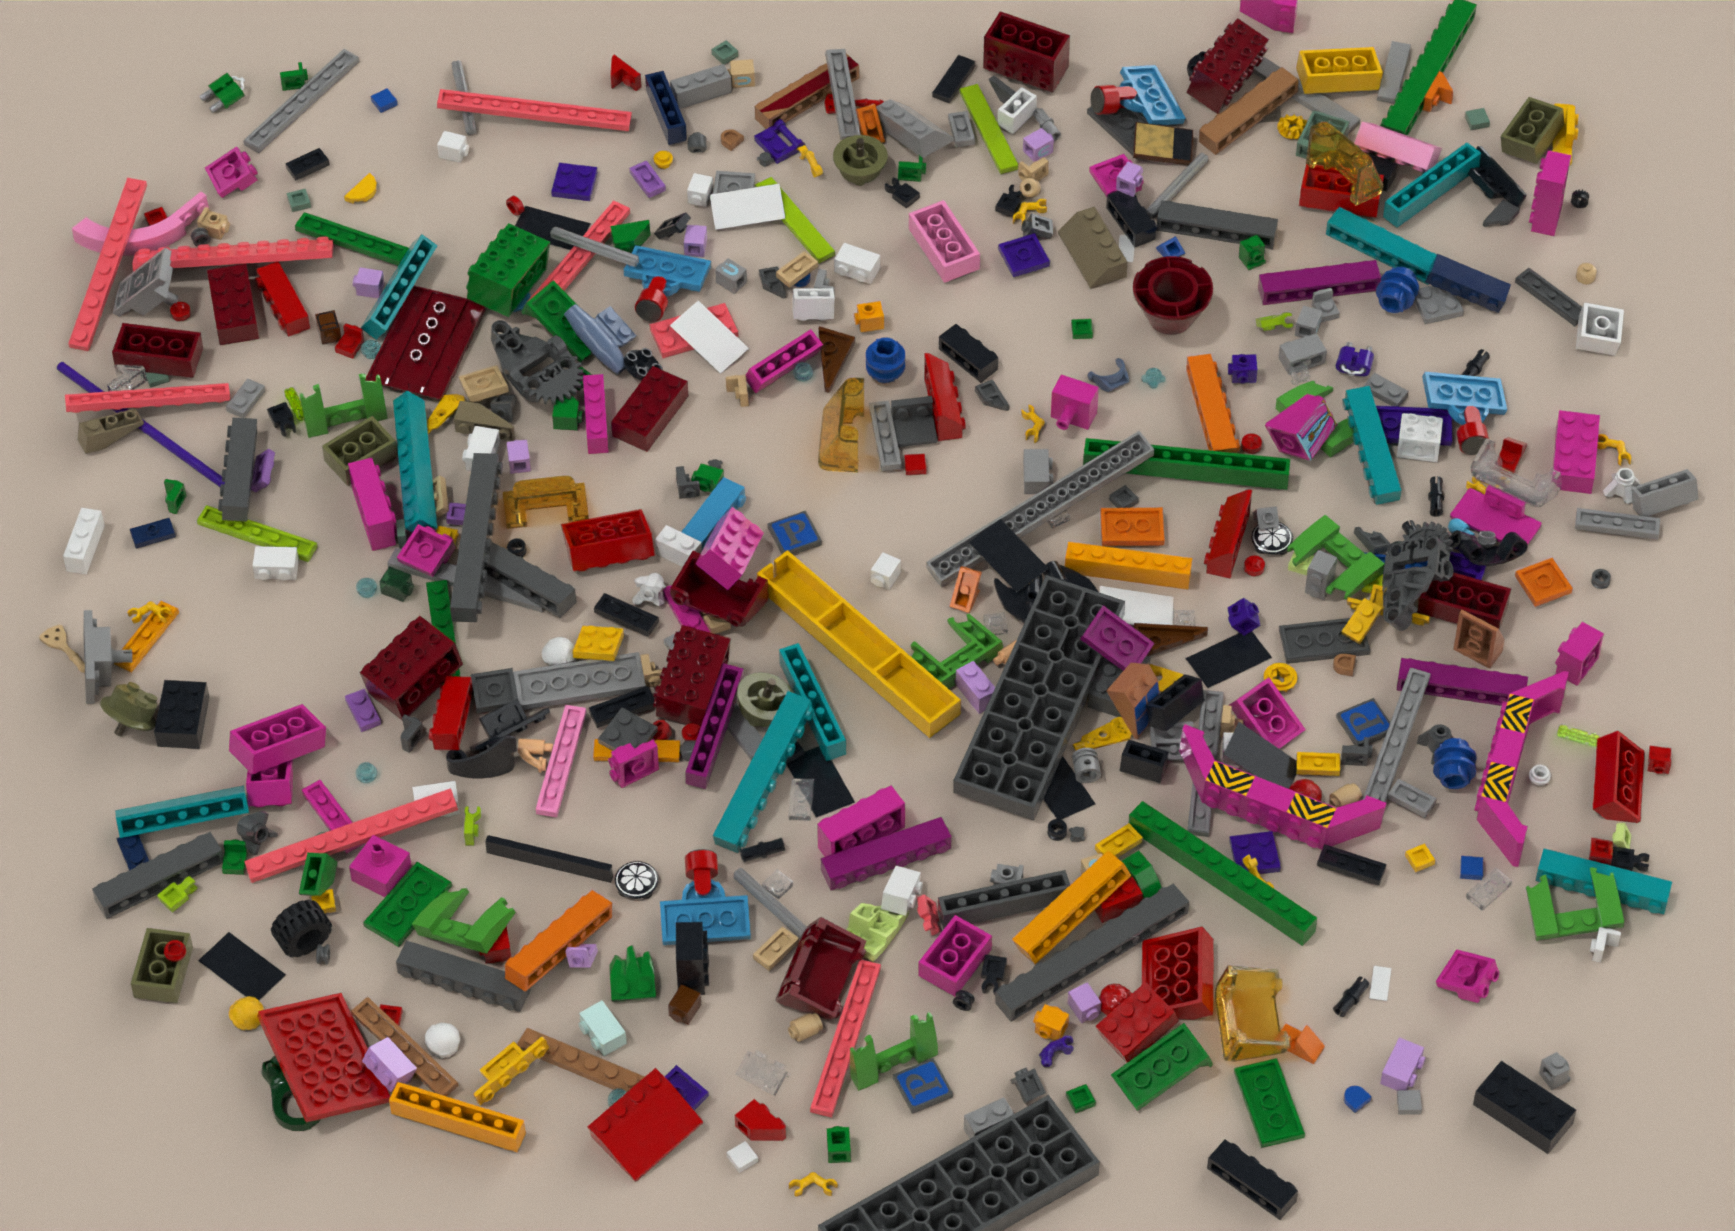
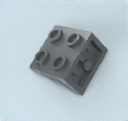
M932 396L891 400V413L898 447L937 442L933 420Z

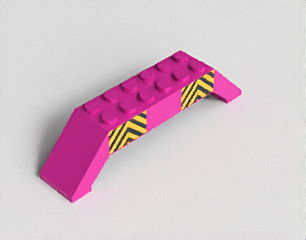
M1566 671L1509 693L1507 702L1503 701L1500 718H1498L1496 732L1491 743V750L1488 753L1487 765L1483 771L1482 783L1478 789L1474 811H1478L1477 821L1514 867L1519 866L1528 826L1521 824L1508 805L1529 725L1554 712L1560 713L1569 674Z
M1186 724L1182 728L1179 747L1180 754L1201 802L1211 808H1218L1231 816H1238L1251 824L1261 825L1269 831L1284 834L1292 840H1299L1312 848L1323 849L1324 844L1334 846L1378 830L1382 825L1387 804L1383 801L1366 795L1364 800L1336 808L1216 761L1204 740V731Z

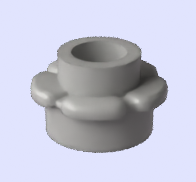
M1491 531L1479 532V537H1477V542L1483 548H1491L1497 541L1495 533Z

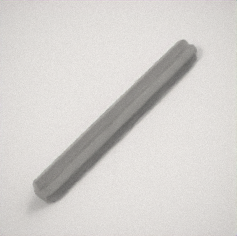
M460 60L453 61L451 64L457 91L468 92L462 62ZM462 111L466 133L468 135L475 134L477 131L473 112Z
M1200 153L1146 209L1148 216L1155 218L1158 215L1161 200L1171 201L1208 162V155Z
M553 227L550 232L551 238L636 267L639 263L638 255L564 229Z
M743 868L737 869L734 872V879L801 938L807 926Z

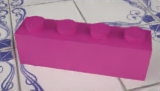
M811 329L749 368L746 373V382L755 393H758L817 355L823 346L822 342Z
M603 374L583 375L588 454L609 453Z

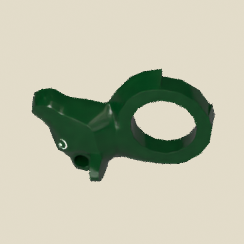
M275 1055L270 1060L263 1062L261 1074L271 1088L272 1111L278 1124L291 1131H306L319 1123L321 1119L305 1122L304 1117L293 1118L283 1111L285 1100L293 1095Z

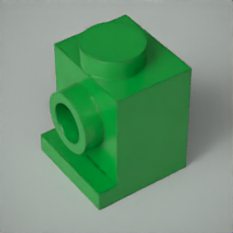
M1258 235L1240 242L1239 259L1248 270L1266 264L1264 259L1265 244Z
M700 464L698 470L693 472L691 481H699L701 491L712 493L724 477V470Z
M834 1126L826 1128L828 1163L851 1162L849 1127Z

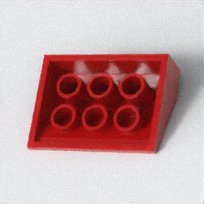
M642 509L561 524L573 571L582 572L593 567L604 568L609 564H625L630 560H646L651 556H655L652 533Z
M1203 926L1142 941V984L1146 982L1175 1012L1178 1019L1194 1020L1213 1015L1214 939Z
M654 1068L587 1127L594 1141L636 1182L703 1124V1120L675 1087Z

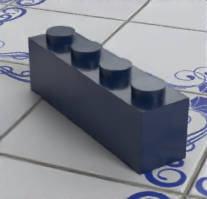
M664 71L645 75L646 92L668 145L687 141L686 123Z
M1437 254L1433 260L1425 281L1433 287L1450 292L1452 295L1459 296L1497 313L1505 304L1511 286L1507 282L1440 254Z

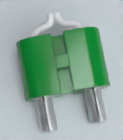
M225 73L209 84V90L201 94L200 98L202 101H205L214 95L219 100L209 107L212 113L221 107L227 109L245 96L242 91L245 79L243 77L238 78L237 76L231 77L228 73ZM233 79L241 81V88L237 85L236 82H234Z

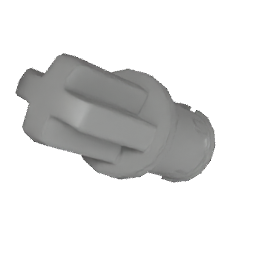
M1037 108L1033 115L1039 122L1040 128L1051 134L1054 141L1058 140L1061 132L1054 125V120L1049 118L1042 108Z

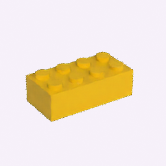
M1374 47L1299 51L1296 65L1304 94L1379 90L1383 74Z

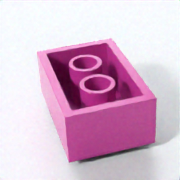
M955 915L918 962V976L956 997V992L964 987L984 961L985 954L988 955L992 950V935Z

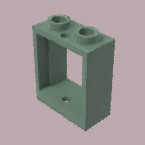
M1313 110L1297 142L1296 156L1333 167L1334 159L1348 136L1350 121ZM1314 128L1339 135L1334 148L1309 141Z

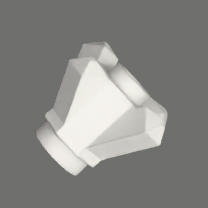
M1621 468L1617 473L1611 474L1613 481L1603 492L1607 497H1612L1614 494L1621 496L1624 502L1629 505L1632 503L1631 487L1641 484L1631 469Z
M651 573L649 576L638 577L634 580L636 586L640 587V591L632 599L634 605H640L644 600L653 602L658 606L665 603L663 589L666 586L660 574Z

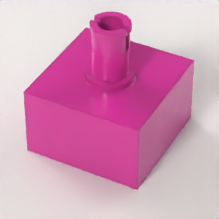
M1061 374L1052 390L1051 418L1057 419V427L1067 430L1069 425L1072 424L1088 430L1097 414L1099 387Z
M372 835L349 866L351 881L386 897L411 869L410 853Z

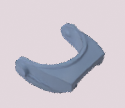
M1120 358L1115 360L1120 369L1115 374L1100 376L1090 371L1087 375L1089 380H1092L1099 388L1106 392L1129 382L1124 361Z

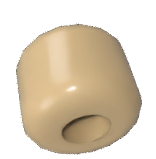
M1026 178L1022 180L1019 188L1023 196L1034 198L1040 193L1041 185L1036 179Z
M1591 263L1580 264L1576 273L1578 282L1586 285L1593 283L1597 273L1596 267Z

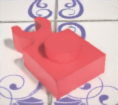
M924 894L917 897V911L919 916L924 919L923 926L925 931L930 930L932 936L939 933L940 927L937 923L939 916L936 902Z

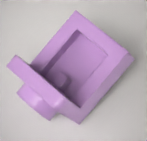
M580 944L578 947H567L565 952L569 967L590 968L598 952L596 944Z

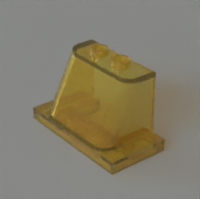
M570 476L521 480L514 484L513 491L503 492L507 529L527 527L525 510L566 506L568 522L589 519L584 482L575 483L574 479Z

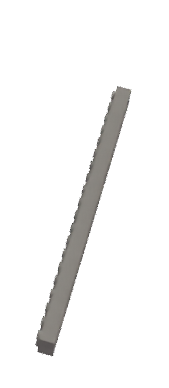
M1140 431L1136 432L927 561L926 568L941 587L958 577L961 566L971 569L985 560L969 542L999 519L1021 538L1154 456V448Z

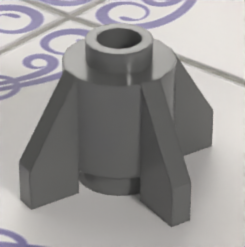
M1437 724L1419 735L1417 744L1426 747L1428 745V748L1433 753L1431 764L1434 765V752L1445 740L1454 737L1447 726Z
M264 811L244 816L237 824L238 835L246 842L248 851L254 855H258L260 844L258 843L265 841L267 837L278 836L277 832L266 827L265 824L269 814Z

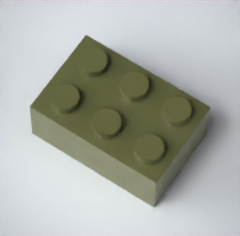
M1528 97L1500 136L1502 152L1537 164L1565 124L1563 108Z
M373 416L322 445L324 461L347 486L351 484L348 463L372 458L374 465L380 467L398 456L396 440Z
M153 928L146 929L131 980L134 998L178 1003L193 950L190 933ZM172 940L182 942L187 951L185 957L177 962L167 960L164 955L166 944Z

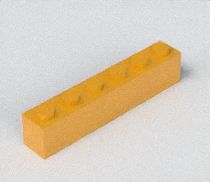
M1068 542L1065 567L1083 576L1188 590L1192 558Z
M1107 851L1012 938L1013 942L1023 955L1034 964H1037L1131 877L1130 872L1122 861Z
M397 1082L389 1099L391 1114L517 1153L526 1135L525 1123L522 1119Z

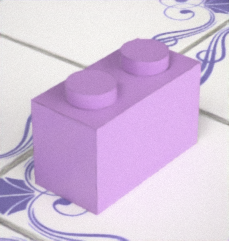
M974 661L956 670V686L979 714L984 712L994 692V685Z
M389 1037L370 1046L362 1060L366 1067L374 1073L390 1092L394 1091L397 1082L408 1084L417 1070L415 1065Z
M1399 1037L1382 1072L1380 1084L1394 1090H1408L1409 1086L1413 1087L1417 1079L1415 1073L1417 1069H1422L1426 1059L1423 1056L1424 1047Z

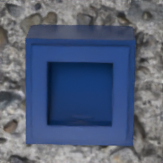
M1176 236L1156 247L1163 257H1180L1185 254Z

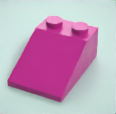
M1240 0V12L1272 30L1293 33L1298 0Z
M1269 677L1229 704V706H1232V711L1237 718L1243 720V725L1277 748H1281L1306 730Z
M293 759L253 775L247 771L246 790L248 807L261 808L266 805L285 806L292 804Z

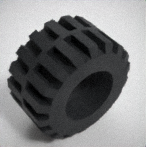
M302 900L290 905L276 917V920L272 923L271 934L285 955L301 957L316 950L318 944L322 945L328 939L332 931V923L316 901Z

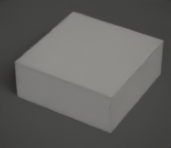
M1397 1090L1398 1115L1421 1114L1420 1090Z

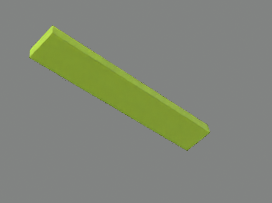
M974 84L960 88V95L999 173L1004 174L1018 170V163L979 85Z
M769 177L755 184V187L777 183L772 177ZM780 187L785 219H781L811 256L818 261V264L835 256V250Z
M208 505L205 506L197 519V524L262 547H297L299 559L306 562L310 561L318 547L314 541L249 519L247 521L222 520V512Z

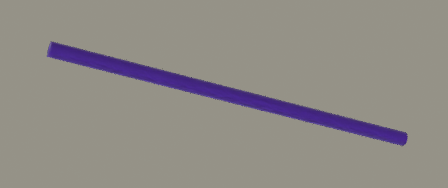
M60 362L57 365L58 371L87 392H105L66 363ZM122 408V409H120V410H114V409H112V410L115 411L116 413H119V412L127 411V410H129V409H128V408ZM143 420L144 424L138 427V429L217 486L221 487V484H225V482H222L220 474Z

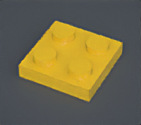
M582 626L573 649V658L615 661L624 637L623 628Z

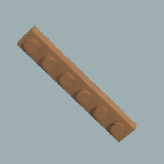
M368 996L351 1010L352 1015L379 1041L387 1037L391 1039L415 1065L417 1070L414 1074L431 1091L447 1097L459 1086L458 1082Z
M526 1028L517 1043L525 1051L540 1037H543L549 1049L539 1059L622 1094L627 1093L645 1077L530 1028Z

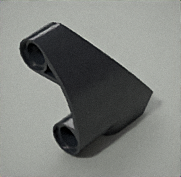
M1459 530L1454 531L1449 537L1453 541L1449 545L1450 547L1459 550L1471 563L1483 566L1499 565L1522 556L1528 548L1527 542L1516 532L1507 533L1499 546H1492L1491 548H1483L1477 542L1476 536Z
M507 734L490 742V748L469 758L461 749L450 750L446 754L448 771L456 776L473 779L492 778L509 773L515 766L516 738Z

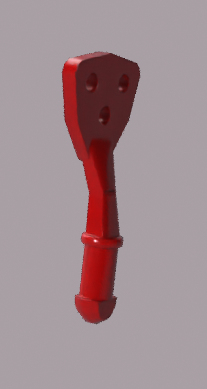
M827 94L824 102L825 111L828 114L836 113L832 94ZM865 98L855 100V106L864 107L875 104L877 107L884 101L881 99L870 100Z

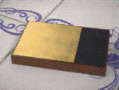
M1136 122L1133 158L1189 165L1192 162V129Z

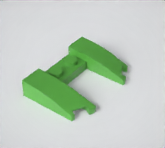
M359 374L362 399L327 408L323 406L319 384L313 386V390L316 392L313 395L305 398L304 394L301 393L300 400L308 438L328 434L327 427L357 421L362 418L368 419L373 416L377 421L388 419L380 376L376 375V381H365L366 375Z
M1315 381L1299 385L1276 398L1275 409L1281 413L1306 394L1318 395L1324 398L1333 391V387L1328 385L1324 387L1316 384ZM1347 419L1337 423L1335 429L1320 448L1330 458L1354 442L1353 428L1349 427Z
M1324 515L1301 533L1287 547V551L1291 552L1294 550L1296 557L1293 558L1292 563L1295 567L1322 548H1325L1333 556L1337 557L1348 569L1326 587L1325 592L1332 594L1335 589L1346 592L1344 599L1347 600L1348 597H1351L1383 574L1385 563L1372 552L1365 554L1339 533L1340 526L1327 515Z
M966 614L968 620L966 622L956 623L954 617L947 619L951 628L967 645L942 662L935 659L915 641L911 644V649L914 650L911 657L948 689L955 686L954 679H956L957 669L972 661L976 664L983 660L989 663L998 656V651L1003 649L1002 640L970 614Z
M1591 867L1590 875L1597 907L1558 914L1554 913L1546 875H1542L1539 878L1541 882L1533 888L1527 886L1526 892L1536 941L1599 931V927L1611 929L1624 927L1625 922L1614 874L1610 873V876L1596 872L1597 868Z
M461 888L460 891L455 892L445 891L434 899L418 915L412 925L420 936L487 954L516 912L513 908L508 909L506 907L507 901L501 897L473 925L450 920L469 893L467 888Z
M927 1013L926 1021H919L917 1015L910 1016V1039L880 1053H875L871 1035L864 1038L866 1041L865 1047H860L857 1050L851 1047L850 1078L858 1091L878 1083V1073L887 1072L893 1066L907 1063L913 1057L919 1064L937 1056V1036L931 1013Z

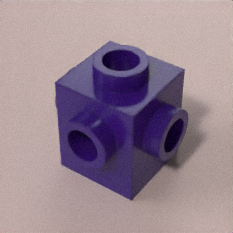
M1256 354L1232 355L1231 363H1228V375L1232 376V383H1256L1258 371Z
M1242 598L1227 607L1229 613L1228 621L1231 627L1245 636L1261 626L1258 616L1259 609L1255 603Z

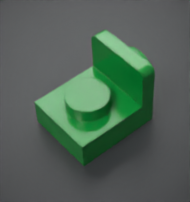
M298 62L299 70L280 72L282 91L300 89L305 85V80H308L307 68L303 69L302 62Z
M920 155L918 163L899 161L898 180L921 182V174L926 172V163L923 162V158Z
M165 479L164 486L167 493L165 502L167 503L169 513L177 514L187 497L184 483L178 480Z
M237 839L224 840L225 852L222 873L245 875L246 865L244 861L247 860L248 855L246 842Z

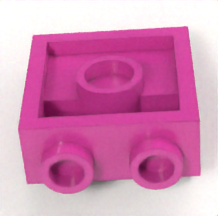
M237 146L205 167L221 198L236 188L243 191L258 181L255 176L258 174L256 168L248 163L251 161L246 151L241 152Z
M1125 154L1089 167L1090 174L1106 197L1108 194L1118 191L1116 190L1118 174L1127 162L1133 163L1127 159ZM1142 180L1139 187H1136L1135 193L1142 190L1144 180Z
M418 524L398 554L397 560L434 577L441 564L447 563L456 546L453 538L449 535L438 534L433 528L429 526L423 527Z
M654 740L642 743L635 749L631 743L619 746L611 752L612 757L608 758L609 765L612 768L609 771L610 777L614 782H618L621 788L659 770L658 748Z
M1456 949L1437 978L1436 984L1439 988L1457 992L1458 997L1478 1003L1481 998L1487 997L1491 982L1498 980L1499 970L1495 959Z

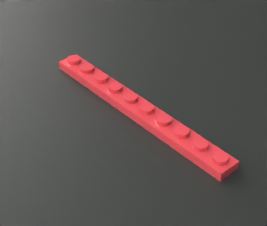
M440 89L437 101V108L622 131H629L632 112L445 89Z
M127 178L71 334L68 343L70 348L89 351L147 188V182L144 180Z
M450 788L244 862L249 878L253 883L304 865L307 852L327 853L330 856L367 843L372 835L381 838L457 811L458 807Z

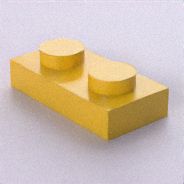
M1364 598L1341 631L1342 635L1361 644L1383 611L1382 607Z
M1297 752L1296 774L1340 776V753Z
M1128 823L1095 844V850L1098 854L1102 853V855L1109 851L1118 858L1142 843L1143 837Z

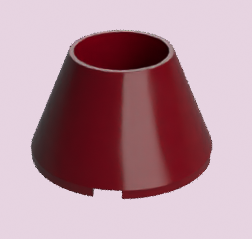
M1166 256L1149 261L1140 272L1136 273L1133 280V295L1155 330L1167 335H1176L1186 331L1209 305L1213 296V282L1209 273L1203 267L1200 268L1193 264L1192 260L1177 256Z

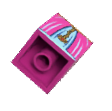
M1306 394L1265 424L1279 452L1309 461L1312 460L1337 426L1333 414L1326 405L1325 399L1321 396Z

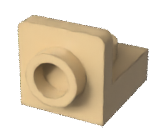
M1044 157L1033 162L1031 166L1026 165L1023 161L1018 163V176L1021 180L1033 178L1040 181L1049 174V161Z
M746 375L725 377L726 391L735 392V398L740 399L741 407L749 406Z
M649 654L640 655L646 687L660 686L662 669H655L654 661L650 662Z
M1223 705L1220 737H1223L1224 732L1234 733L1238 722L1243 724L1242 719H1235V715L1231 714L1232 706Z

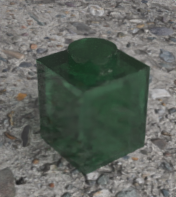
M390 566L379 581L381 594L404 602L414 589L411 574Z

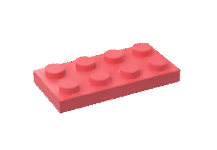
M725 303L707 308L738 337V330ZM680 316L649 324L651 334L662 358L694 350L670 326Z

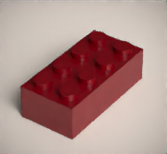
M247 264L207 270L219 344L226 345L259 339Z
M122 323L112 350L114 366L117 369L193 378L203 351L201 332Z
M652 366L611 421L612 437L648 452L689 397L688 381Z
M1453 572V576L1448 581H1431L1427 591L1419 596L1417 613L1458 624L1459 613L1461 610H1464L1500 630L1509 604L1511 588Z

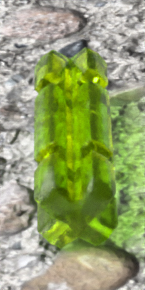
M293 387L285 389V397L296 414L295 416L299 421H303L301 400L296 394L297 392Z
M1560 724L1557 736L1562 738L1569 737L1568 739L1583 744L1587 742L1590 746H1597V738H1600L1599 735L1594 733L1590 735L1587 731L1573 727L1569 729V726Z

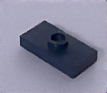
M170 517L130 529L136 549L176 537Z

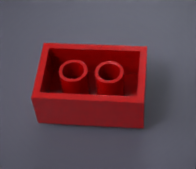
M1145 982L1095 1027L1100 1036L1128 1063L1152 1046L1179 1020L1175 1012Z

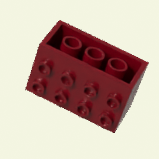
M1000 11L984 36L983 69L1053 93L1069 67L1070 35Z
M1238 18L1233 24L1230 22L1227 25L1223 36H1218L1214 42L1215 46L1207 50L1204 60L1196 64L1193 69L1194 72L1189 78L1191 83L1186 93L1217 114L1225 105L1228 106L1233 99V94L1240 91L1244 80L1250 78L1254 67H1258L1264 59L1263 56L1268 50L1266 45L1269 39Z
M419 616L411 621L401 634L396 635L385 649L380 650L377 656L370 663H367L359 673L368 694L402 720L404 715L410 716L445 682L446 676H452L463 665L456 644L427 620Z
M682 625L680 632H675L673 650H669L666 659L668 662L667 667H663L660 675L661 684L655 688L653 707L656 708L657 717L685 725L694 723L701 726L722 665L729 662L731 638Z

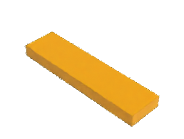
M160 601L158 606L170 608L173 616L165 613L163 617H165L167 623H164L157 614L151 612L122 648V650L132 649V663L122 662L114 664L132 673L179 614L178 608Z
M595 739L594 761H608V758L612 757V750L599 744L598 739ZM654 740L658 748L659 762H679L680 740Z

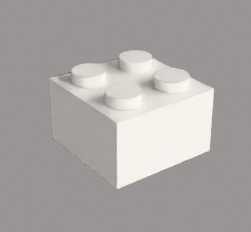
M1584 302L1579 314L1576 349L1615 356L1621 344L1624 310Z

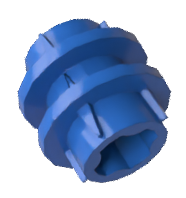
M1393 267L1391 270L1386 271L1376 288V295L1380 306L1391 313H1399L1409 309L1419 293L1416 275L1405 267Z
M883 337L876 339L866 350V371L878 382H895V379H898L905 370V350L898 341L892 338Z
M1461 738L1445 740L1434 752L1435 764L1433 773L1440 780L1441 784L1449 789L1464 788L1476 776L1477 767L1475 764L1477 754L1469 747L1468 742Z

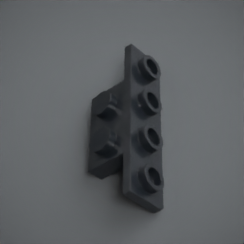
M1477 146L1476 149L1481 152L1479 167L1471 168L1468 175L1484 191L1488 198H1505L1507 202L1520 208L1527 194L1482 146Z
M515 699L480 717L479 720L488 738L471 746V751L478 750L479 753L490 748V742L513 731L519 733L527 729V724L532 721L535 724L546 719L545 715L550 713L549 708L542 709L526 717L518 699Z

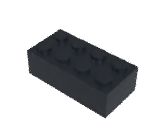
M1503 1061L1499 1062L1478 1087L1473 1101L1474 1106L1547 1154L1573 1125L1577 1111Z

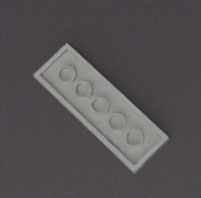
M639 652L617 655L615 661L591 659L513 672L518 701L523 710L622 695L646 687Z

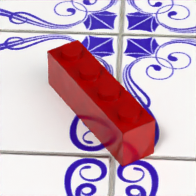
M279 261L256 269L257 278H255L257 287L263 289V297L266 303L270 302L273 316L278 317L277 321L280 329L285 330L288 337L310 329L309 316Z
M446 676L444 685L440 686L441 698L437 699V713L433 714V728L429 729V740L433 742L434 750L460 749L473 696L471 677Z

